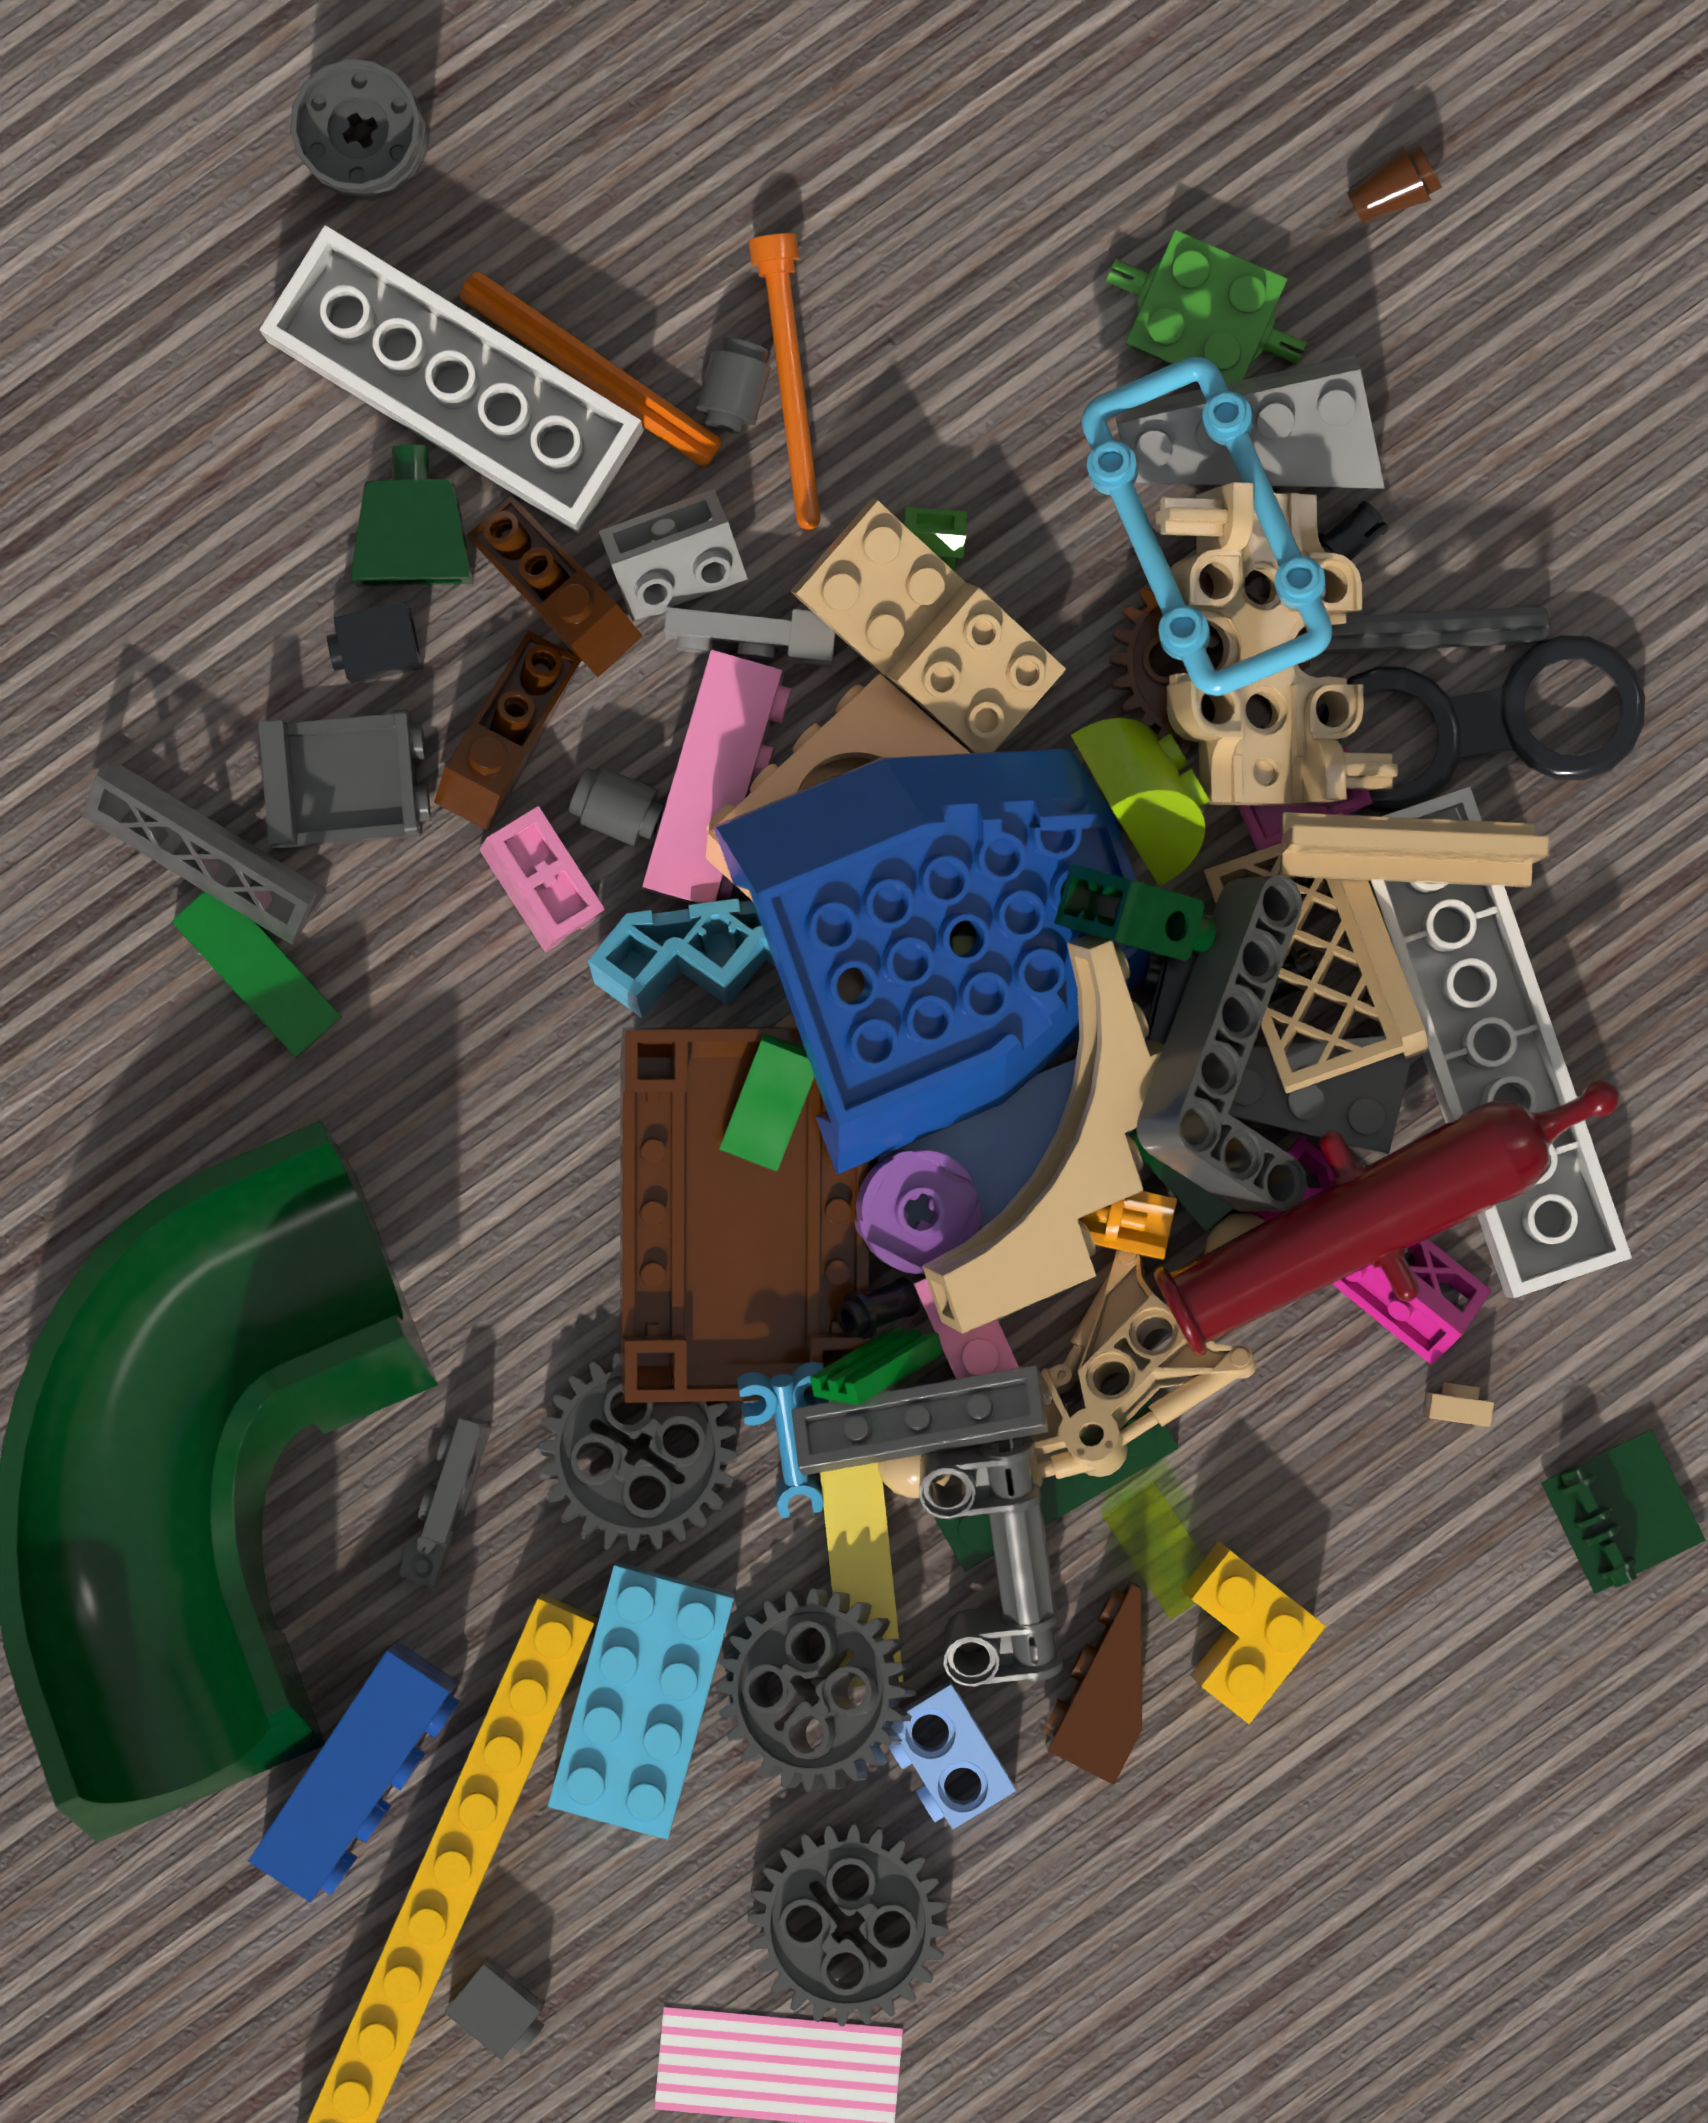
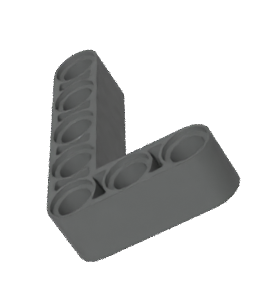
M1284 875L1233 879L1221 891L1212 915L1216 922L1215 939L1207 951L1198 953L1137 1122L1138 1138L1142 1147L1149 1154L1234 1209L1242 1212L1286 1211L1302 1201L1307 1185L1303 1167L1296 1158L1228 1114L1301 913L1302 901L1300 891L1293 880Z

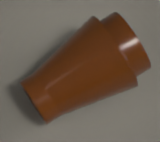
M1418 144L1408 151H1405L1402 146L1362 182L1346 191L1362 223L1365 224L1374 218L1432 201L1429 195L1441 189L1442 186L1421 146Z

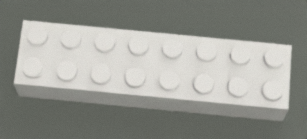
M1470 787L1382 816L1482 821ZM1368 880L1426 1031L1429 1051L1422 1053L1445 1123L1454 1122L1462 1114L1481 1104L1492 1101H1516L1530 1112H1543L1555 1109L1577 1098L1505 886ZM1585 1120L1565 1130L1549 1146L1550 1164L1545 1174L1533 1187L1525 1193L1506 1202L1497 1203L1491 1209L1477 1215L1504 1295L1507 1298H1517L1632 1258Z

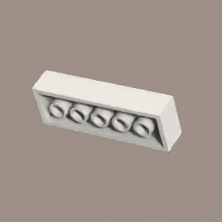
M324 225L259 329L268 343L577 534H580L644 431L641 420L326 225Z

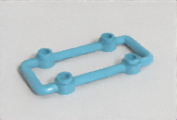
M1190 357L1092 399L1085 407L1081 420L1084 435L1091 448L1087 460L1090 481L1099 492L1111 495L1163 614L1158 629L1161 645L1168 655L1175 659L1183 660L1190 679L1196 688L1208 695L1220 696L1229 694L1322 653L1330 643L1333 632L1331 620L1322 602L1326 593L1324 571L1317 561L1310 557L1302 556L1249 437L1253 428V415L1246 398L1237 392L1229 391L1222 373L1213 362L1206 358ZM1193 382L1199 383L1207 401L1202 413L1204 430L1207 436L1214 443L1227 447L1242 483H1253L1254 510L1279 565L1275 576L1277 596L1287 608L1300 612L1307 628L1306 634L1219 671L1214 670L1206 652L1210 641L1207 619L1198 609L1186 606L1134 487L1138 477V465L1135 454L1128 445L1113 439L1106 423L1108 418Z

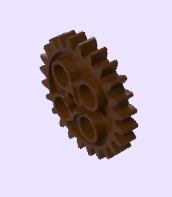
M1205 572V577L1199 578V584L1203 593L1211 598L1214 589L1213 580ZM1262 575L1256 577L1249 586L1244 585L1248 598L1260 605L1264 604L1269 598L1265 599L1260 594L1264 582V576ZM1143 587L1138 594L1146 607L1145 610L1140 611L1135 608L1126 607L1123 612L1127 621L1134 626L1133 631L1115 630L1113 639L1127 647V652L1117 653L1109 658V664L1126 668V674L1114 680L1111 685L1114 690L1131 691L1132 696L1120 708L1122 713L1140 709L1143 717L1139 722L1146 724L1150 728L1154 725L1159 729L1158 737L1160 739L1171 733L1173 738L1179 741L1178 746L1185 757L1192 745L1199 746V742L1183 739L1175 733L1169 723L1167 714V686L1170 685V677L1158 675L1153 671L1149 662L1150 652L1156 647L1162 646L1158 629L1163 614L1153 592ZM1219 633L1210 634L1209 645L1206 648L1207 654L1212 653L1222 643ZM1310 660L1299 663V668L1302 671L1310 667ZM1184 663L1182 670L1178 674L1188 673ZM1254 694L1247 702L1246 715L1252 725L1263 729L1271 721L1272 708L1265 697Z

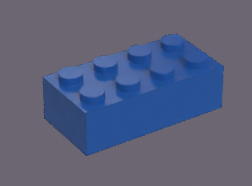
M399 1641L394 1643L385 1652L248 1862L310 1903L321 1890L332 1895L358 1857L348 1850L356 1837L366 1843L392 1806V1804L383 1799L389 1787L393 1785L401 1790L425 1756L426 1752L417 1747L425 1732L435 1738L460 1703L458 1699L451 1695L459 1681Z

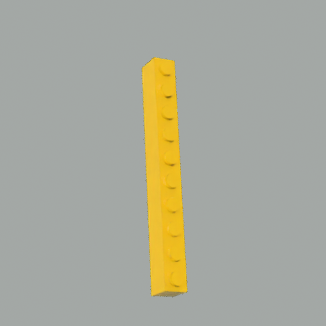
M541 1594L537 1598L307 2123H377L598 1620L597 1617L545 1594Z

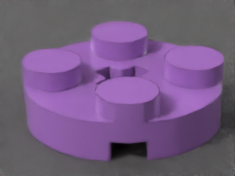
M899 1149L892 1151L884 1160L878 1162L863 1180L856 1201L855 1228L859 1236L864 1239L869 1250L879 1260L900 1271L919 1274L924 1273L922 1267L924 1264L963 1244L979 1231L982 1218L981 1204L977 1201L976 1190L972 1184L974 1181L969 1172L958 1161L930 1149ZM920 1194H926L929 1197L926 1207L933 1211L932 1218L929 1222L918 1220L912 1228L907 1224L909 1214L904 1211L905 1205L909 1199L916 1201Z

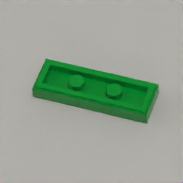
M205 891L171 921L295 1058L302 1055L342 1018L339 1012L257 923Z

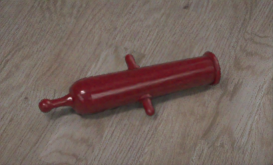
M1599 1080L1589 1084L1581 1096L1548 1111L1530 1112L1519 1102L1509 1100L1481 1104L1462 1114L1454 1122L1438 1127L1367 1167L1365 1164L1358 1167L1340 1133L1336 1131L1326 1132L1320 1139V1148L1336 1178L1330 1181L1332 1186L1171 1273L1166 1268H1158L1154 1273L1155 1280L1190 1349L1196 1356L1206 1354V1343L1370 1265H1373L1374 1268L1382 1267L1398 1299L1406 1302L1412 1301L1419 1294V1285L1403 1255L1409 1251L1408 1248L1491 1209L1497 1203L1506 1202L1528 1191L1542 1178L1550 1164L1549 1146L1565 1130L1592 1116L1601 1118L1612 1114L1619 1104V1093L1615 1086L1609 1082Z

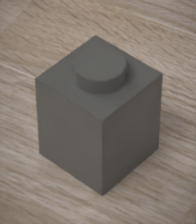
M487 1956L449 2002L444 2013L502 2060L512 2047L522 2054L544 2027V2024L537 2019V2016L541 2013L545 2003Z

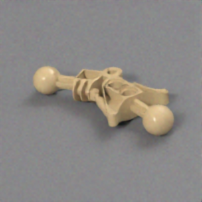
M1251 1213L1230 1214L1215 1223L1207 1237L1204 1255L1262 1224L1266 1220ZM1117 1250L1110 1273L1070 1340L1073 1347L1063 1364L1049 1369L1042 1368L1041 1374L1049 1386L1051 1405L1045 1406L1049 1432L1029 1435L1032 1437L1035 1451L1030 1457L1033 1483L1037 1484L1040 1488L1043 1478L1056 1475L1057 1479L1084 1472L1096 1477L1113 1474L1120 1469L1126 1460L1127 1443L1158 1423L1161 1427L1165 1426L1234 1380L1248 1378L1253 1375L1256 1370V1362L1251 1351L1243 1346L1216 1344L1210 1341L1206 1343L1207 1352L1205 1355H1194L1168 1304H1164L1146 1284L1144 1263L1141 1255ZM1167 1329L1173 1332L1171 1341L1163 1349L1152 1351L1143 1347L1144 1339L1153 1330ZM1079 1365L1078 1375L1086 1408L1079 1410L1070 1417L1060 1394L1074 1387L1076 1382L1074 1372ZM1124 1373L1130 1376L1129 1384L1119 1394L1105 1395L1100 1392L1102 1382L1109 1375ZM1181 1385L1148 1406L1151 1410L1149 1413L1121 1430L1160 1388ZM1103 1438L1099 1444L1089 1446L1093 1440ZM924 1454L878 1462V1471L884 1484L896 1494L908 1498H919L920 1462ZM942 1474L933 1480L945 1486L952 1474Z

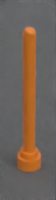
M795 233L771 234L748 240L751 265L758 267L759 277L766 279L796 520L802 529L812 530L819 525L821 516L790 274L795 273L794 262L800 260L798 239Z

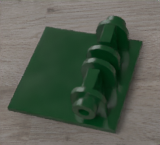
M1652 1429L1540 1482L1594 1594L1613 1585L1615 1588L1623 1586L1637 1578L1636 1574L1706 1541Z

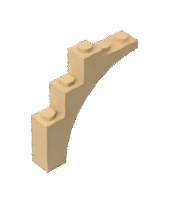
M1087 934L1067 942L1078 989L1079 1043L1072 1088L1057 1132L1033 1175L1003 1211L971 1238L922 1266L941 1323L962 1334L1096 1277L1090 1258L1095 1255L1094 1241L1087 1226L1077 1219L1144 1191L1137 1172L1142 1170V1158L1133 1139L1125 1135V1133L1137 1128L1139 1113L1162 1054L1164 1044L1152 1040H1144L1149 1035L1148 1023L1139 1005L1131 1000L1125 982L1130 977L1129 965L1120 947L1113 944L1112 940Z

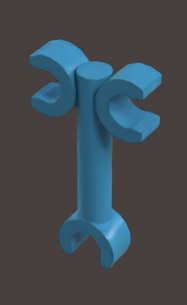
M805 1363L798 1367L792 1376L789 1374H779L769 1379L761 1373L751 1372L737 1377L740 1397L750 1395L762 1396L758 1402L741 1405L744 1424L760 1425L770 1420L773 1415L775 1417L783 1478L777 1483L774 1494L778 1513L782 1518L790 1517L788 1503L792 1497L799 1494H804L810 1498L814 1513L821 1512L823 1508L820 1484L815 1477L803 1475L798 1469L791 1409L829 1402V1400L814 1397V1393L805 1391L806 1388L811 1386L810 1376L824 1369L823 1363Z

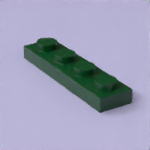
M1151 1399L1136 1412L1121 1430L1151 1411L1148 1407L1153 1404ZM1158 1423L1127 1443L1126 1460L1120 1469L1111 1475L1096 1477L1084 1472L1057 1479L1056 1475L1043 1478L1040 1490L1044 1526L1177 1450L1178 1446L1166 1425L1161 1427ZM1103 1438L1093 1440L1089 1446L1099 1444ZM1012 1472L1008 1474L1010 1478H1012ZM988 1513L952 1519L934 1517L965 1572L994 1556Z

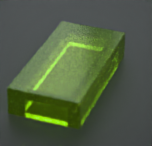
M1151 1482L1104 1513L1102 1517L1171 1620L1196 1604L1181 1588L1193 1572L1200 1568L1205 1559L1156 1484Z

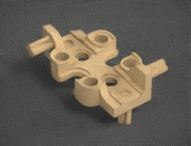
M1233 482L1196 494V498L1162 497L1160 499V510L1156 511V524H1161V534L1197 536V554L1178 561L1171 568V572L1186 606H1192L1201 611L1207 619V623L1214 627L1222 638L1223 657L1215 671H1219L1294 639L1298 632L1305 627L1300 612L1287 608L1277 596L1275 576L1279 565L1254 510L1253 483ZM1275 493L1302 556L1310 557L1317 561L1324 571L1327 597L1322 602L1329 615L1331 624H1345L1346 614L1362 610V582L1358 569L1347 557L1325 552L1321 547L1317 529V495ZM1202 570L1207 572L1213 580L1214 589L1211 598L1206 596L1200 588L1199 577ZM1252 570L1260 571L1270 582V596L1262 605L1252 602L1245 593V579ZM1297 664L1229 694L1220 696L1206 694L1211 698L1215 707V716L1210 723L1203 716L1200 707L1201 699L1206 693L1196 688L1188 673L1170 675V685L1167 686V714L1169 723L1175 733L1183 739L1199 742V783L1210 800L1204 805L1313 806L1345 800L1346 789H1393V777H1397L1398 767L1397 764H1392L1391 753L1343 752L1342 746L1336 740L1346 738L1355 732L1362 721L1364 709L1363 684L1349 685L1346 678L1331 676L1317 678L1309 676ZM1254 694L1265 697L1272 708L1271 721L1263 729L1252 725L1246 715L1247 702ZM1319 697L1324 700L1328 707L1329 717L1326 725L1320 722L1316 714V702Z

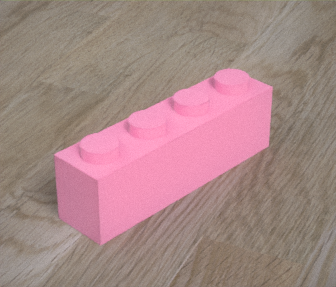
M715 650L710 651L642 885L645 891L692 905L716 902L720 898L731 900L735 885L706 859L708 833L706 829L711 819L724 806L730 803L735 807L739 805L750 794V787L755 778L771 764L774 747L765 745V740L771 721L782 724L792 689L782 686L784 674L781 669Z

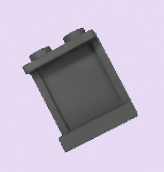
M407 709L394 710L393 714L286 723L284 720L258 722L269 846L274 849L422 836L420 822L431 821L430 797L427 784L417 785L415 760H425L426 758L425 739L422 723H412L411 714Z

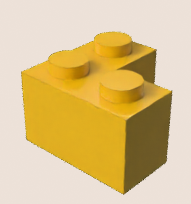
M1218 1541L1181 1588L1190 1599L1227 1627L1190 1676L1203 1689L1250 1724L1326 1626Z

